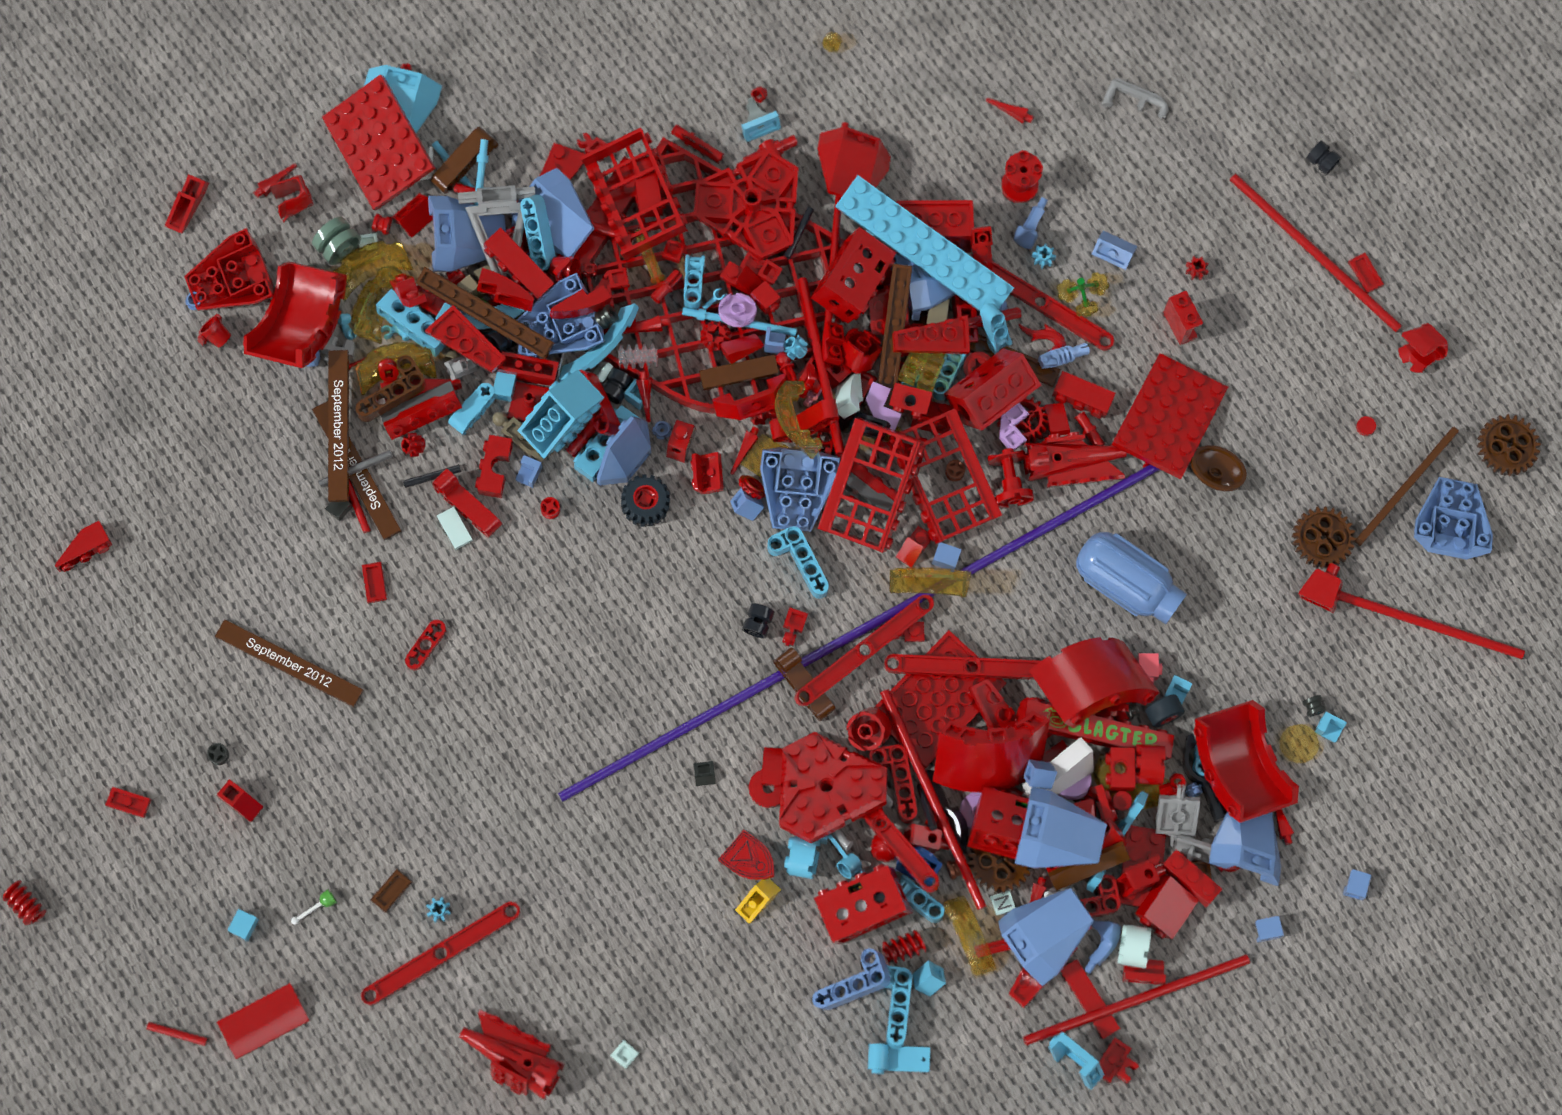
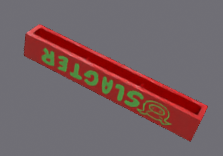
M1028 698V700L1020 703L1018 722L1034 711L1050 719L1048 734L1073 740L1081 737L1086 743L1106 748H1135V751L1136 744L1165 746V760L1171 759L1174 735L1168 734L1166 730L1157 729L1155 731L1146 725L1134 726L1131 725L1130 721L1121 720L1118 722L1114 721L1113 717H1098L1095 714L1083 720L1080 725L1072 728L1063 722L1050 702L1045 704L1040 703L1039 699Z

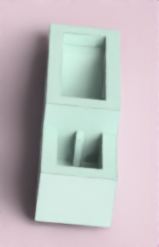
M852 374L842 380L837 387L835 399L838 414L844 419L860 410L859 403L863 401L861 374Z

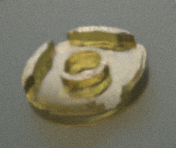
M1303 724L1288 727L1282 733L1279 740L1283 756L1294 763H1306L1312 760L1319 749V742L1315 731Z

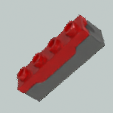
M451 381L403 402L382 414L381 419L391 440L462 409V405Z
M854 462L845 490L862 502L891 512L897 494L894 488H888L883 484L884 482L880 477L869 473L866 466ZM877 511L875 512L883 520L888 516Z

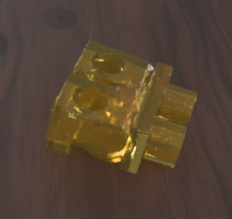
M909 353L899 373L898 380L914 386L918 375L921 374L918 379L917 388L933 392L944 365L945 354Z

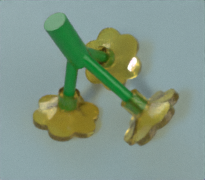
M1094 272L1086 284L1083 278H1078L1077 284L1069 279H1065L1057 285L1058 298L1065 300L1066 303H1071L1073 299L1078 297L1077 290L1079 289L1083 299L1081 300L1082 303L1076 306V313L1078 316L1084 315L1089 317L1093 313L1098 312L1099 308L1097 302L1089 301L1085 290L1087 287H1090L1089 291L1091 294L1104 295L1105 290L1109 289L1107 276Z

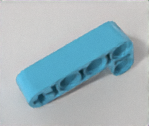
M533 195L524 198L521 201L520 208L530 252L528 256L544 271L550 268L551 261L556 255L545 201L542 196Z
M789 527L768 539L767 550L771 555L780 556L790 551L813 597L821 599L828 594V581L800 528ZM791 534H796L799 539L792 541L788 537ZM778 542L781 547L774 549L771 547V544ZM799 551H805L807 553V556L805 558H800L797 555V553ZM813 568L816 570V573L809 575L806 569ZM818 579V584L820 587H823V591L816 590L817 583L815 580Z
M887 965L891 981L885 988L892 989L886 1044L889 1045L890 1049L897 1050L903 1046L906 1037L912 973L907 968ZM899 975H904L907 977L908 981L905 983H901L898 981L897 977ZM876 976V982L878 983L881 980ZM903 995L906 1001L899 1003L895 1000V996ZM896 1014L901 1015L903 1021L897 1023L893 1020V1016ZM895 1030H899L898 1042H894L893 1039Z

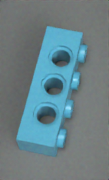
M392 289L376 304L378 315L401 330L434 357L446 347L445 344L425 333V330L435 322L434 318L420 311L417 305L411 308L404 306L396 292ZM399 309L404 310L403 312H396ZM413 320L419 321L417 323H411V321Z
M622 405L618 409H614L620 424L631 416L639 418ZM598 433L595 438H591L587 442L585 451L583 453L580 452L574 459L575 470L592 482L597 478L596 475L600 469L607 447L603 446L601 441L608 440L611 436ZM592 454L599 456L595 461L589 459Z

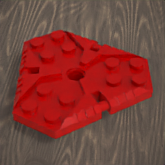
M769 149L737 163L736 168L733 170L728 167L696 182L694 218L720 233L723 237L728 236L731 238V242L742 247L745 251H750L761 260L784 251L793 245L796 210L794 205H796L798 167ZM740 175L741 179L736 181L735 177ZM755 199L757 202L750 203L747 200ZM780 205H786V208H780ZM733 226L737 228L736 232L731 230Z
M813 732L783 747L781 785L783 788L780 790L779 811L780 828L809 843H814L844 827L845 821L851 819L854 822L887 805V768L865 758L863 755H859L855 751L849 752L847 747L841 746V744L835 743V741L829 740V738L817 732ZM845 809L846 812L843 813V814H840V811H842V810Z

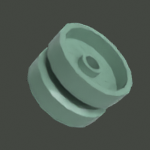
M339 216L328 221L320 228L312 240V246L319 253H323L324 259L330 265H336L357 249L361 242V236L355 229H350V224L344 217Z

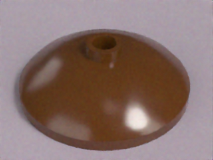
M1214 445L1202 446L1195 451L1191 459V467L1196 477L1203 484L1214 490L1234 491L1239 489L1246 480L1247 473L1244 464L1235 454L1225 448Z

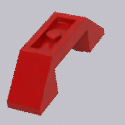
M991 226L971 228L972 258L993 272Z
M781 374L767 379V390L734 401L730 393L712 399L716 416L743 420L777 408L789 392L786 375Z

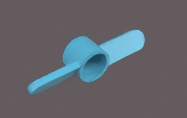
M831 834L827 835L844 857L837 863V869L843 877L850 879L852 876L854 877L865 872L860 859L853 853L846 854Z

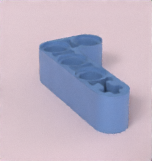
M871 948L864 950L861 954L864 972L816 991L812 998L814 1005L824 1010H831L887 987L891 981V976L883 954ZM875 954V961L873 963H870L869 959L871 955ZM881 973L882 979L877 983L876 976ZM863 980L864 986L861 990H858V983ZM845 988V995L840 997V990Z

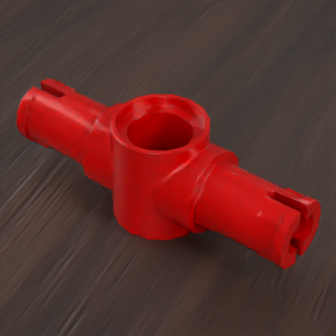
M794 135L781 141L768 139L759 145L756 152L743 157V161L769 149L782 157L784 151L797 146V139Z

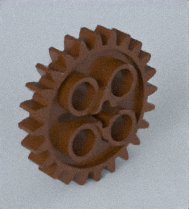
M1509 414L1504 419L1499 415L1497 420L1492 418L1490 423L1487 422L1484 425L1485 428L1481 429L1480 433L1482 435H1479L1477 438L1481 442L1477 444V447L1482 448V450L1479 451L1478 455L1485 456L1481 461L1489 462L1487 468L1494 466V473L1499 469L1501 475L1505 471H1507L1508 476H1511L1513 471L1516 475H1519L1521 471L1525 473L1528 470L1527 467L1531 468L1534 465L1533 462L1537 461L1538 458L1535 455H1538L1540 450L1536 448H1539L1541 443L1535 441L1538 440L1539 436L1533 435L1536 429H1529L1531 423L1523 424L1524 418L1517 421V415L1513 419H1510ZM1501 430H1506L1508 436L1503 435ZM1518 439L1524 440L1525 445H1521ZM1492 445L1497 446L1500 452L1493 450ZM1509 455H1514L1517 461L1511 460Z
M1326 506L1322 511H1320L1319 507H1316L1315 513L1309 509L1308 515L1303 513L1301 515L1302 519L1296 521L1298 525L1293 527V530L1296 532L1292 534V538L1297 540L1293 541L1292 545H1298L1295 552H1302L1300 559L1306 557V564L1312 561L1314 568L1317 564H1320L1321 569L1324 568L1325 564L1329 566L1330 563L1339 566L1340 561L1345 562L1346 556L1349 557L1351 555L1350 550H1353L1355 547L1351 544L1356 540L1355 537H1351L1355 530H1349L1352 523L1346 524L1348 517L1341 518V511L1334 514V508L1328 512ZM1320 521H1325L1328 524V528L1322 527ZM1306 533H1311L1314 536V540H1309L1306 537ZM1326 535L1327 539L1325 538L1322 540L1321 536ZM1333 536H1339L1342 542H1336ZM1319 548H1325L1328 554H1322Z
M970 848V851L974 854H968V858L973 860L968 862L969 867H974L971 869V872L976 874L974 877L975 881L980 880L979 887L987 885V892L991 887L994 888V894L997 893L998 889H1001L1002 894H1005L1006 888L1013 892V886L1018 889L1020 888L1019 881L1026 883L1024 876L1030 877L1031 873L1027 869H1032L1031 867L1013 864L1009 861L1008 857L993 853L991 855L986 851ZM988 859L992 864L990 866H983L981 861ZM997 859H1004V864H997ZM1003 871L1007 874V877L1000 879L996 874Z

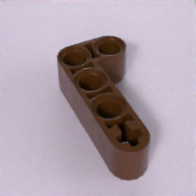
M482 127L475 128L432 176L431 182L444 194L450 192L455 184L475 165L477 154L480 151L481 139L488 140V156L494 148L497 149L499 143Z
M403 355L397 360V367L401 378L356 404V412L361 421L370 422L418 395L425 389L426 384L423 374L411 356ZM404 364H411L409 369H402ZM415 379L421 380L418 385L411 384ZM397 389L404 390L400 395L394 393ZM382 398L387 399L385 404L377 403Z
M790 647L774 659L773 663L793 690L797 692L811 681L813 677L802 665L800 655L794 648ZM801 692L799 695L800 699L804 703L808 702V693ZM825 693L807 705V708L818 721H822L836 710Z

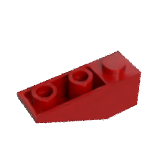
M97 521L80 530L56 562L55 567L59 572H67L74 567V564L87 562L92 558V555L96 553L102 554L109 550L112 543L101 522Z

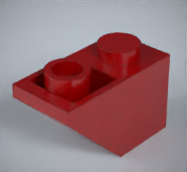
M230 779L217 793L220 800L251 823L264 808Z

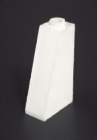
M1081 737L1049 762L1052 763L1057 774L1052 789L1044 790L1052 791L1058 795L1093 773V750ZM1025 782L1022 795L1024 798H1029L1031 787Z

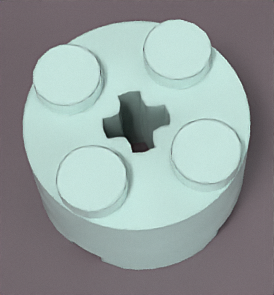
M1128 924L1123 925L1118 956L1119 964L1146 969L1152 928Z

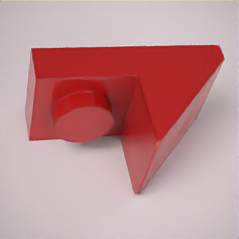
M731 261L728 262L720 275L721 280L750 297L751 292L762 283V280L748 266H745L743 269Z
M917 526L911 536L906 538L896 558L912 568L932 541L928 532Z

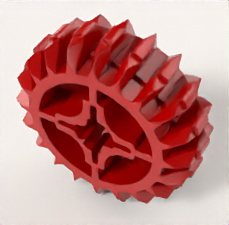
M1034 396L1030 400L1026 397L1019 402L1023 407L1030 409V411H1027L1029 416L1025 418L1026 422L1024 423L1022 420L1016 425V428L1024 431L1022 434L1027 439L1025 443H1030V440L1036 443L1037 438L1041 439L1043 437L1042 433H1046L1047 428L1045 426H1048V421L1045 420L1048 413H1043L1046 408L1045 406L1039 407L1040 401L1034 403ZM1037 416L1038 426L1032 430L1030 421ZM1001 417L997 419L999 420L997 427H1000Z

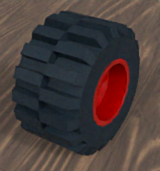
M642 474V478L635 476L633 481L630 479L627 486H624L621 496L622 512L626 514V519L628 521L632 520L634 525L639 523L640 527H645V524H648L650 527L655 522L656 524L660 523L661 519L666 517L670 505V492L667 491V485L662 484L660 478L655 480L653 475L647 478V474Z

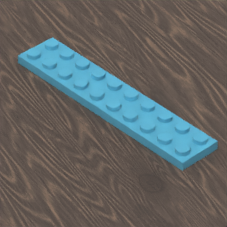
M857 175L835 206V208L979 311L988 303L994 304L999 309L1014 289L1009 283L859 175Z

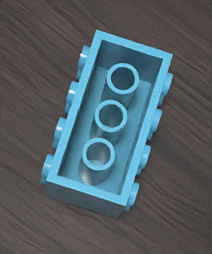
M578 369L572 374L570 372L566 373L561 378V382L555 381L517 430L543 459L554 451L558 453L565 446L564 443H571L577 437V434L584 429V424L593 418L592 414L601 408L600 403L604 397Z

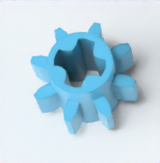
M1047 244L1042 247L1037 245L1036 252L1032 253V257L1036 258L1034 265H1041V269L1045 265L1051 267V260L1056 259V255L1052 254L1054 248L1050 249L1047 247Z
M799 335L796 338L793 336L789 337L784 343V352H787V356L792 360L795 357L801 359L807 353L808 349L806 346L808 343Z
M443 897L440 898V901L432 898L433 903L426 905L431 911L427 913V916H434L433 921L435 923L438 919H442L445 922V915H451V912L446 909L451 906L450 903L444 904ZM438 905H439L440 908H442V909H441V911H442L441 914H438L437 912H435V911H436V908H435V907L438 906Z

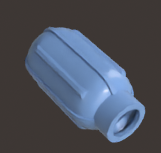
M1099 532L1092 535L1078 554L1076 566L1084 581L1134 616L1152 615L1166 625L1187 595L1173 585L1172 577L1166 566L1117 533Z

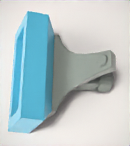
M753 97L747 99L748 104L746 108L749 111V117L741 125L746 142L781 129L779 115L776 111L772 113L764 112L758 107Z

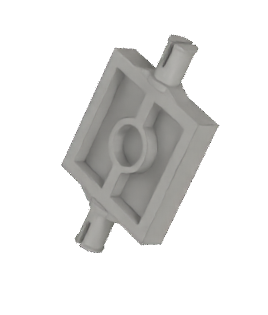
M1181 784L1177 785L1176 795H1159L1155 834L1171 836L1169 843L1171 847L1173 845L1176 847L1179 834L1183 836L1196 835L1200 798L1184 796L1186 786L1182 785L1181 788Z

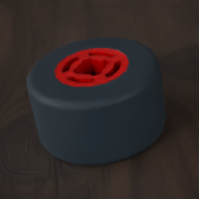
M1173 694L1155 701L1146 708L1145 712L1152 726L1157 728L1175 721L1184 714L1185 710L1177 695Z

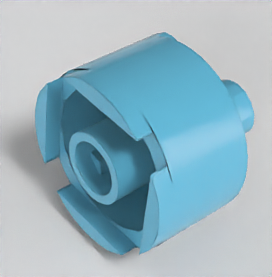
M797 836L790 837L788 843L790 856H786L784 864L786 873L790 876L814 879L813 874L816 873L820 853L816 851V846H820V840L809 843Z

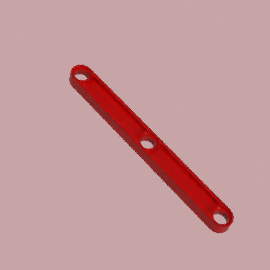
M993 262V273L1014 287L1010 293L1012 296L1100 350L1107 351L1112 348L1114 343L1112 334ZM1037 298H1043L1046 304L1044 306H1038L1035 303V300ZM1103 337L1108 338L1110 345L1103 346L1100 343V339Z
M927 594L921 595L800 688L794 696L796 703L799 706H807L932 610L934 606L933 598ZM921 599L928 600V609L920 607L919 602ZM861 645L869 647L870 652L868 655L861 654ZM801 692L808 693V702L804 703L799 699Z
M890 654L885 659L884 668L892 674L1035 680L1029 670L1042 660ZM890 659H896L899 666L892 669L888 666L887 662ZM973 662L977 665L978 669L975 672H969L966 665Z
M880 808L862 817L925 891L934 892L939 888L940 881L937 874ZM885 821L887 825L883 829H878L876 823ZM932 877L936 880L933 886L925 885L927 878Z
M515 902L503 904L365 987L361 992L362 1001L367 1005L377 1004L508 925L519 917V906ZM514 906L517 909L516 915L512 917L507 916L505 913L506 908ZM439 948H444L447 951V955L443 959H438L435 955L436 950ZM373 990L376 992L375 1000L371 1002L366 1001V992Z

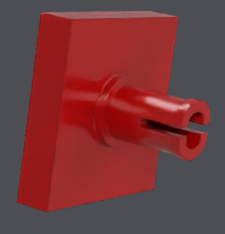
M516 381L507 418L512 419L514 417L518 421L524 422L525 418L534 410V406L541 401V397L549 391V388Z

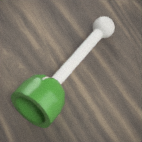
M327 889L320 895L319 903L298 917H293L291 923L297 925L299 920L320 906L330 907L337 903L330 890Z

